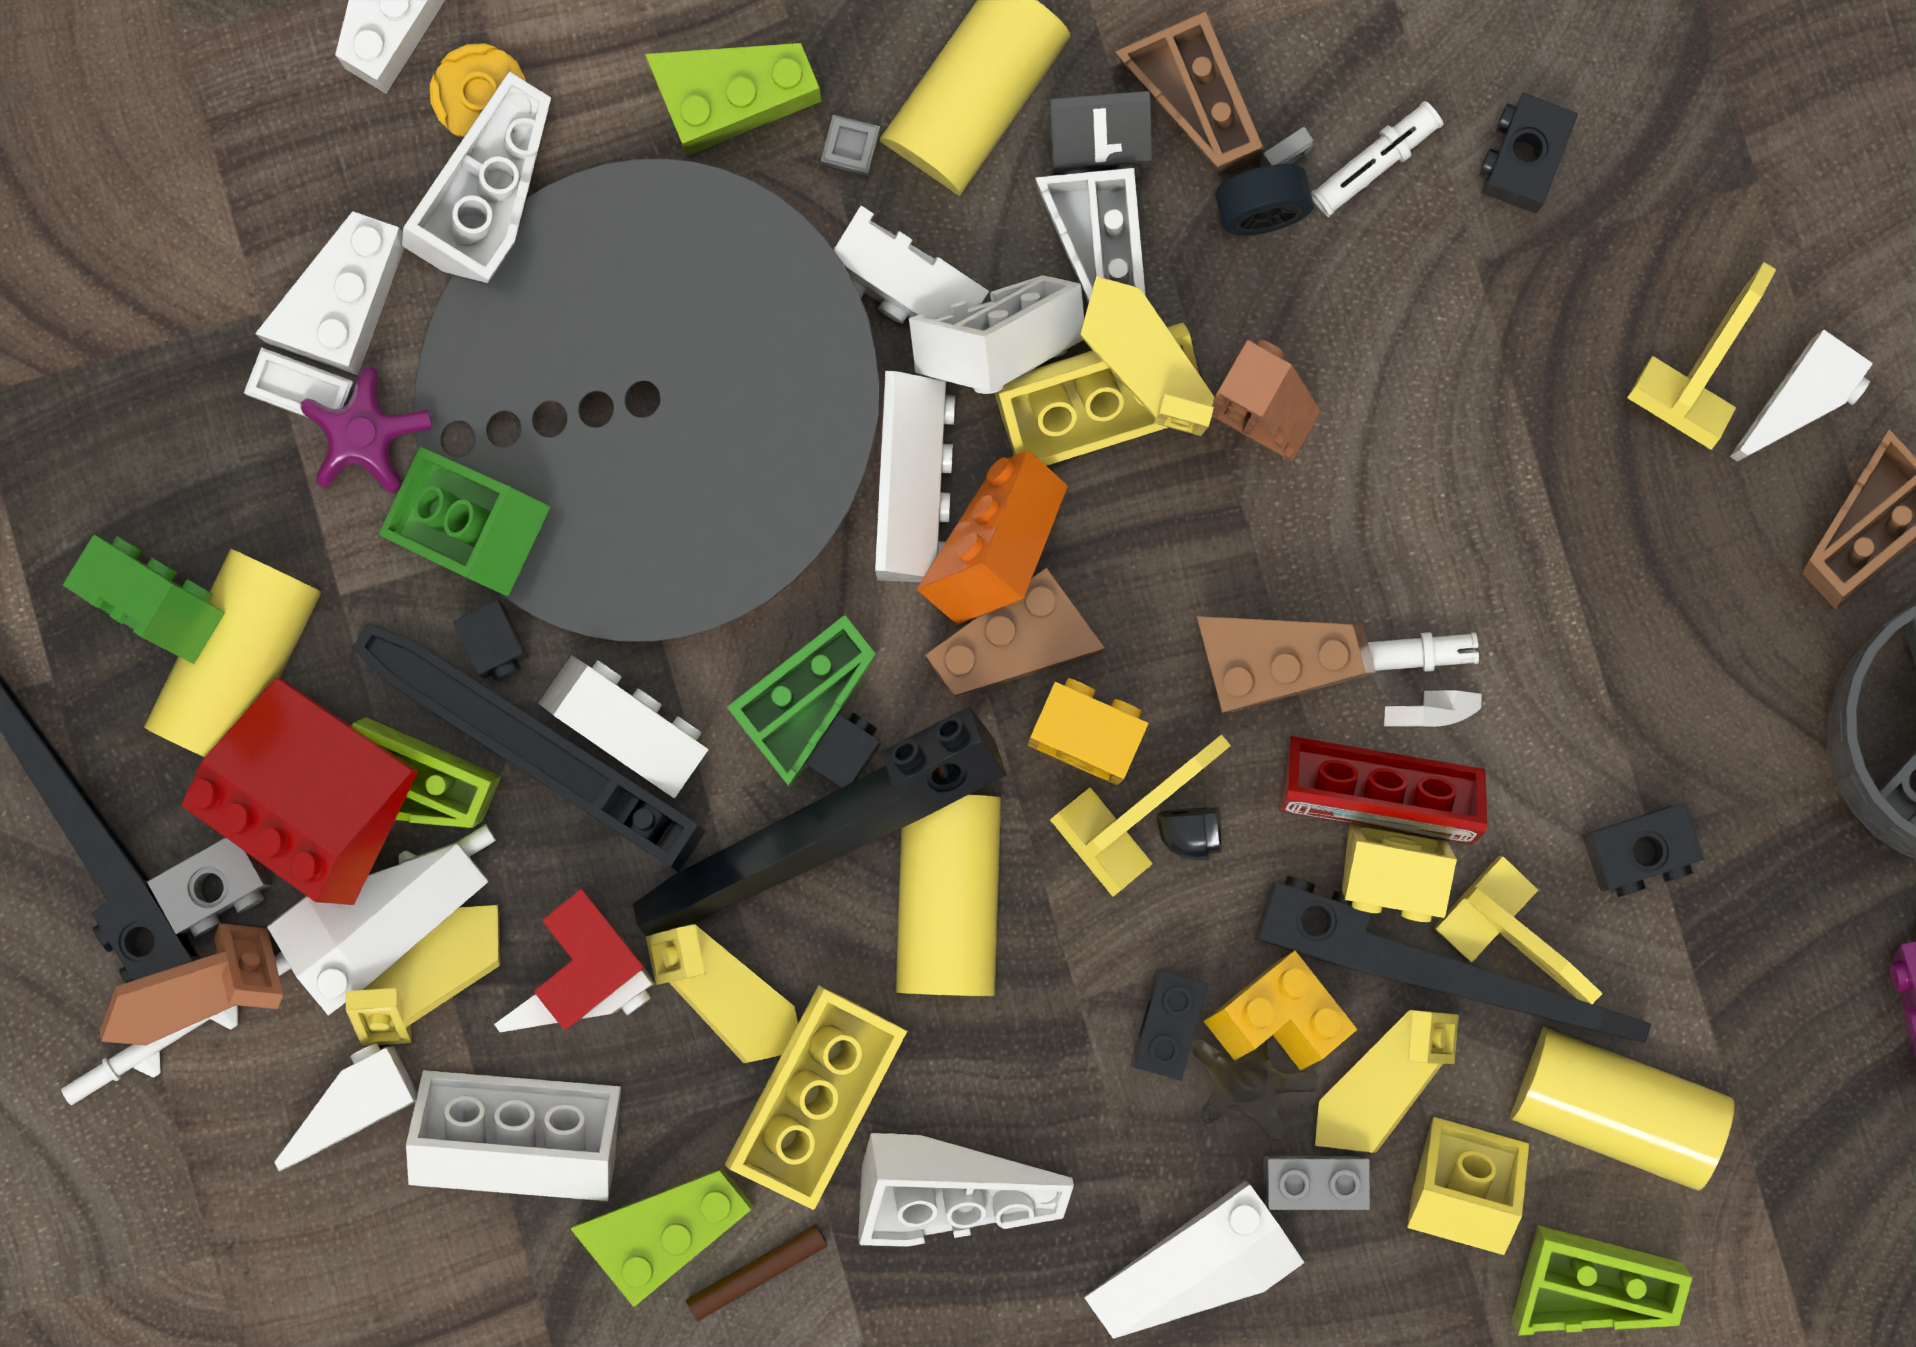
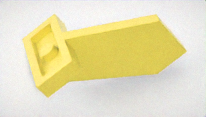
M1765 262L1762 263L1736 297L1687 377L1652 356L1644 366L1627 398L1712 450L1720 440L1736 407L1704 387L1762 298L1776 269Z
M1096 276L1080 337L1154 416L1153 423L1201 436L1210 424L1214 409L1212 407L1214 395L1142 290L1138 287Z
M1221 734L1118 819L1114 817L1090 787L1051 818L1050 821L1113 897L1153 864L1127 833V830L1231 745Z
M1498 855L1446 912L1445 918H1440L1432 927L1470 963L1500 934L1576 999L1593 1004L1602 995V992L1568 960L1514 918L1536 894L1538 889L1503 856Z
M498 905L457 908L363 990L346 991V1012L362 1046H370L374 1043L378 1045L412 1043V1023L500 966V911Z
M695 924L646 936L655 985L669 982L743 1063L783 1054L798 1025L794 1005Z
M1409 1010L1319 1100L1315 1146L1376 1153L1443 1064L1455 1063L1459 1015Z

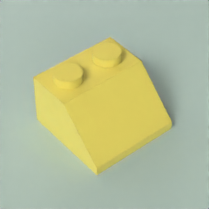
M1350 824L1342 892L1345 900L1352 901V907L1357 910L1381 913L1382 907L1402 910V917L1419 922H1431L1432 916L1445 918L1457 859L1446 840Z
M1433 1116L1412 1190L1407 1228L1505 1255L1522 1218L1529 1143Z

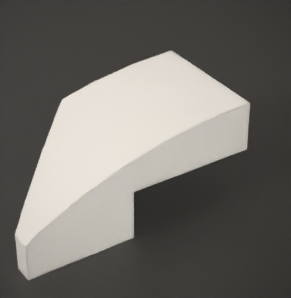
M1458 690L1424 691L1423 706H1385L1384 726L1436 727L1457 723L1481 709L1482 694Z

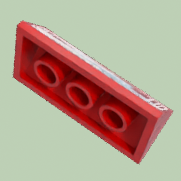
M1291 736L1279 812L1474 845L1486 832L1487 828L1486 774L1483 768Z

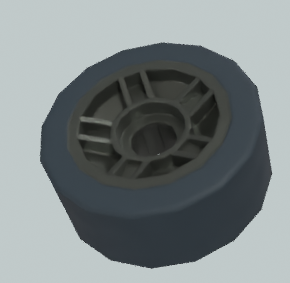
M1277 164L1245 171L1222 183L1215 192L1223 228L1227 233L1233 235H1255L1282 229L1299 222L1314 209L1305 170L1303 167L1294 164Z

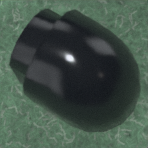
M1219 807L1177 809L1156 814L1161 840L1176 855L1184 859L1210 860V854L1222 852Z

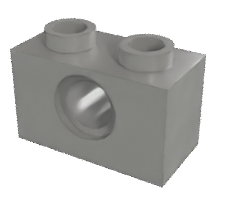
M227 838L220 840L147 882L175 934H188L191 932L194 938L218 927L219 923H221L218 916L235 907L237 913H241L264 900L261 892L273 886L261 863ZM211 874L219 876L224 886L221 897L214 902L208 901L202 893V884Z

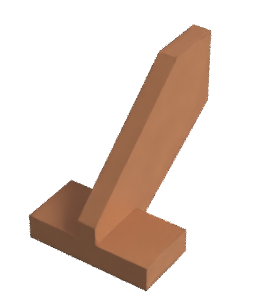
M219 923L214 936L217 954L116 986L99 1031L101 1041L146 1046L236 1005L278 1009L283 997V990L268 928Z

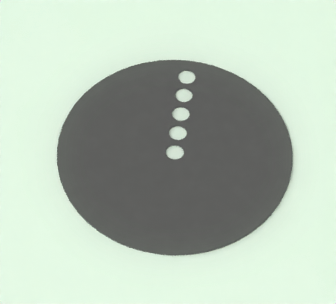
M633 159L603 164L574 173L526 198L515 243L488 283L452 275L440 296L429 322L419 357L415 383L414 412L428 409L432 429L415 432L417 451L421 446L551 506L509 596L501 594L507 600L534 617L554 626L593 638L621 642H653L683 638L715 629L741 618L771 600L793 583L816 560L836 534L849 512L864 479L874 444L879 404L876 348L864 305L843 262L825 237L800 212L778 195L752 180L725 169L692 161ZM648 381L658 388L660 404L652 415L643 418L636 417L627 408L626 396L634 384ZM601 391L611 398L614 410L608 423L594 428L586 425L581 419L580 404L589 393ZM549 401L560 403L567 413L566 426L555 437H543L536 431L533 422L537 408ZM502 411H509L515 414L521 424L519 438L508 447L494 445L489 439L487 432L491 418ZM456 421L468 423L475 433L473 448L462 457L450 456L442 445L444 430L448 425Z

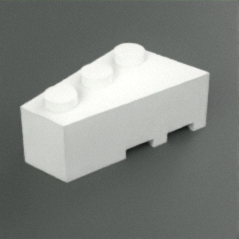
M1134 168L1035 177L1038 191L1077 280L1081 284V289L1088 304L1096 276L1138 287L1145 295Z
M860 206L834 248V251L853 280L860 298L865 293L879 301L881 304L878 310L898 323L903 324L906 318L909 319L920 314L926 315L927 319H938L951 314V304L964 301L969 309L987 303L989 300V291L941 258L936 257L934 259L910 244L912 239L902 232L898 231L894 235L870 221L874 214L863 206Z
M352 211L255 334L266 344L358 375L404 251V247L401 246L402 230L397 226Z
M571 655L538 704L675 799L709 750L697 742L702 732L679 716L671 724L658 715L657 712L662 706L659 702L638 688L632 696L617 686L622 677L597 660L591 668Z

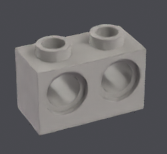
M1263 1155L1264 1205L1268 1210H1370L1369 1159L1365 1156Z

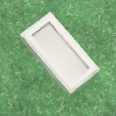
M261 347L244 394L308 418L300 408L301 402L304 399H313L331 409H341L348 404L356 384L346 378Z

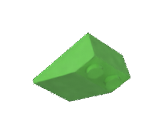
M420 446L378 535L472 581L509 596L551 506Z

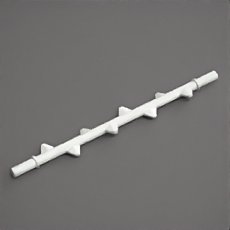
M487 824L457 842L471 857L495 842L496 838ZM407 850L399 854V864L401 861L416 857V855ZM282 952L274 956L279 976L291 969ZM238 1005L146 1046L132 1044L111 1058L105 1057L102 1059V1064L61 1089L65 1099L70 1105H74L110 1081L114 1080L117 1082L121 1079L120 1075L131 1068L154 1078L161 1073L160 1050L210 1019L230 1030L238 1026Z

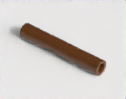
M815 1224L686 1299V1303L695 1319L700 1321L826 1248L828 1244L819 1227Z

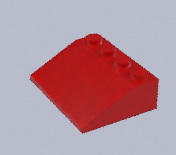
M275 678L202 760L181 806L314 902L354 905L418 771L285 680Z

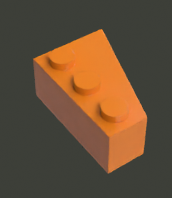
M1029 450L1010 458L1003 457L997 460L987 472L983 484L916 590L957 625L1024 599L1068 485Z

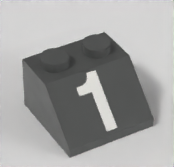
M1150 91L1050 99L1048 131L1052 176L1134 168L1135 179L1142 177V171H1150L1152 163Z

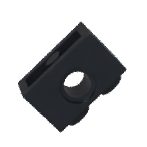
M1524 92L1515 106L1507 103L1496 128V131L1504 134L1498 151L1489 148L1479 172V176L1486 178L1481 193L1536 214L1546 200L1578 113ZM1524 141L1531 144L1536 151V160L1524 162L1517 158L1513 150L1514 143Z
M1685 803L1675 804L1582 834L1600 891L1615 889L1617 897L1646 889L1643 879L1662 874L1664 882L1690 875L1693 873L1691 864L1704 860ZM1640 838L1648 839L1655 848V858L1648 866L1639 864L1633 855V847Z
M1156 970L1131 1061L1132 1067L1182 1081L1208 983Z

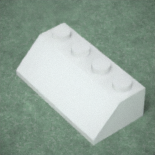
M885 371L875 564L877 580L921 582L945 542L938 541L939 522H949L950 493L941 492L942 473L952 472L953 444L943 443L944 424L954 425L955 395H946V381L897 371Z
M423 1070L406 1142L408 1185L608 1201L615 1165L621 1086Z

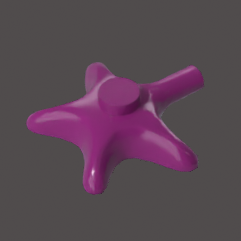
M372 366L365 367L360 372L351 399L341 409H331L313 399H304L300 407L303 414L317 424L328 439L327 453L317 473L316 481L320 487H328L344 468L356 464L366 469L386 491L391 493L398 492L401 487V480L390 458V443L401 435L432 429L428 409L403 415H388L384 413L379 407L377 397V370Z

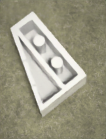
M349 0L335 54L346 70L382 92L387 93L445 0Z
M1042 275L990 292V302L969 309L967 303L961 301L950 305V315L938 319H927V316L924 314L909 318L915 373L972 387L975 392L990 394L1002 390L1006 383L1034 370L1038 365L1051 358L1064 355L1068 348L1083 341L1080 337L1084 322L1081 284Z

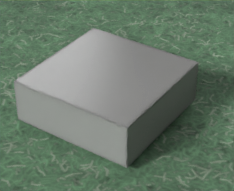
M833 115L821 158V165L869 176L880 134V126Z
M1303 127L1264 152L1259 164L1261 167L1277 164H1294L1309 154L1314 140L1306 128Z

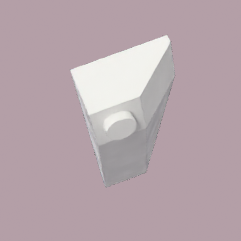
M509 71L403 227L401 246L443 272L488 283L515 243L551 97Z
M455 842L401 861L399 865L368 875L354 905L319 903L305 896L268 924L267 928L297 979L329 1016L346 1003V991L363 990L487 884L488 879L460 844Z
M871 1133L861 1172L859 1245L914 1246L925 1244L924 1236L953 1231L954 1238L971 1235V1227L997 1223L998 1226L1007 1229L1063 1219L1074 1187L1073 1179L922 1135Z
M1245 1180L1092 1290L1084 1298L1114 1339L1265 1292L1301 1266L1304 1261L1255 1190Z

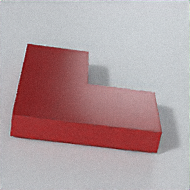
M580 889L542 920L573 960L533 992L563 1030L567 1031L645 967L587 893Z

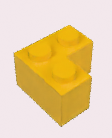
M1296 951L1274 962L1204 1020V1023L1234 1061L1255 1050L1273 1035L1300 1071L1324 1059L1358 1030Z

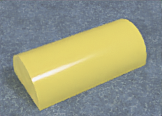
M977 0L882 134L880 142L960 196L1071 38L1069 30L1055 14L1037 0Z
M1182 322L1167 327L1198 372L1190 333L1185 324ZM1093 350L1035 368L1006 383L1002 390L995 392L1013 455L1029 450L1046 466L1169 428L1153 423L1154 416Z
M230 549L210 590L213 595L208 602L225 612L224 616L194 664L178 656L144 725V728L203 757L209 754L274 679L281 677L322 593L289 575L233 549Z
M967 795L901 828L896 993L995 996L1001 797Z
M818 985L727 1158L725 1166L814 1210L907 1031L859 1004Z
M1543 1026L1509 1119L1700 1191L1711 1178L1726 1145L1734 1115V1099Z

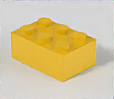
M1070 678L1067 679L1065 685L1055 682L1027 746L1118 786L1124 780L1149 724L1139 719L1142 710L1118 699H1114L1110 706L1093 699L1095 689Z

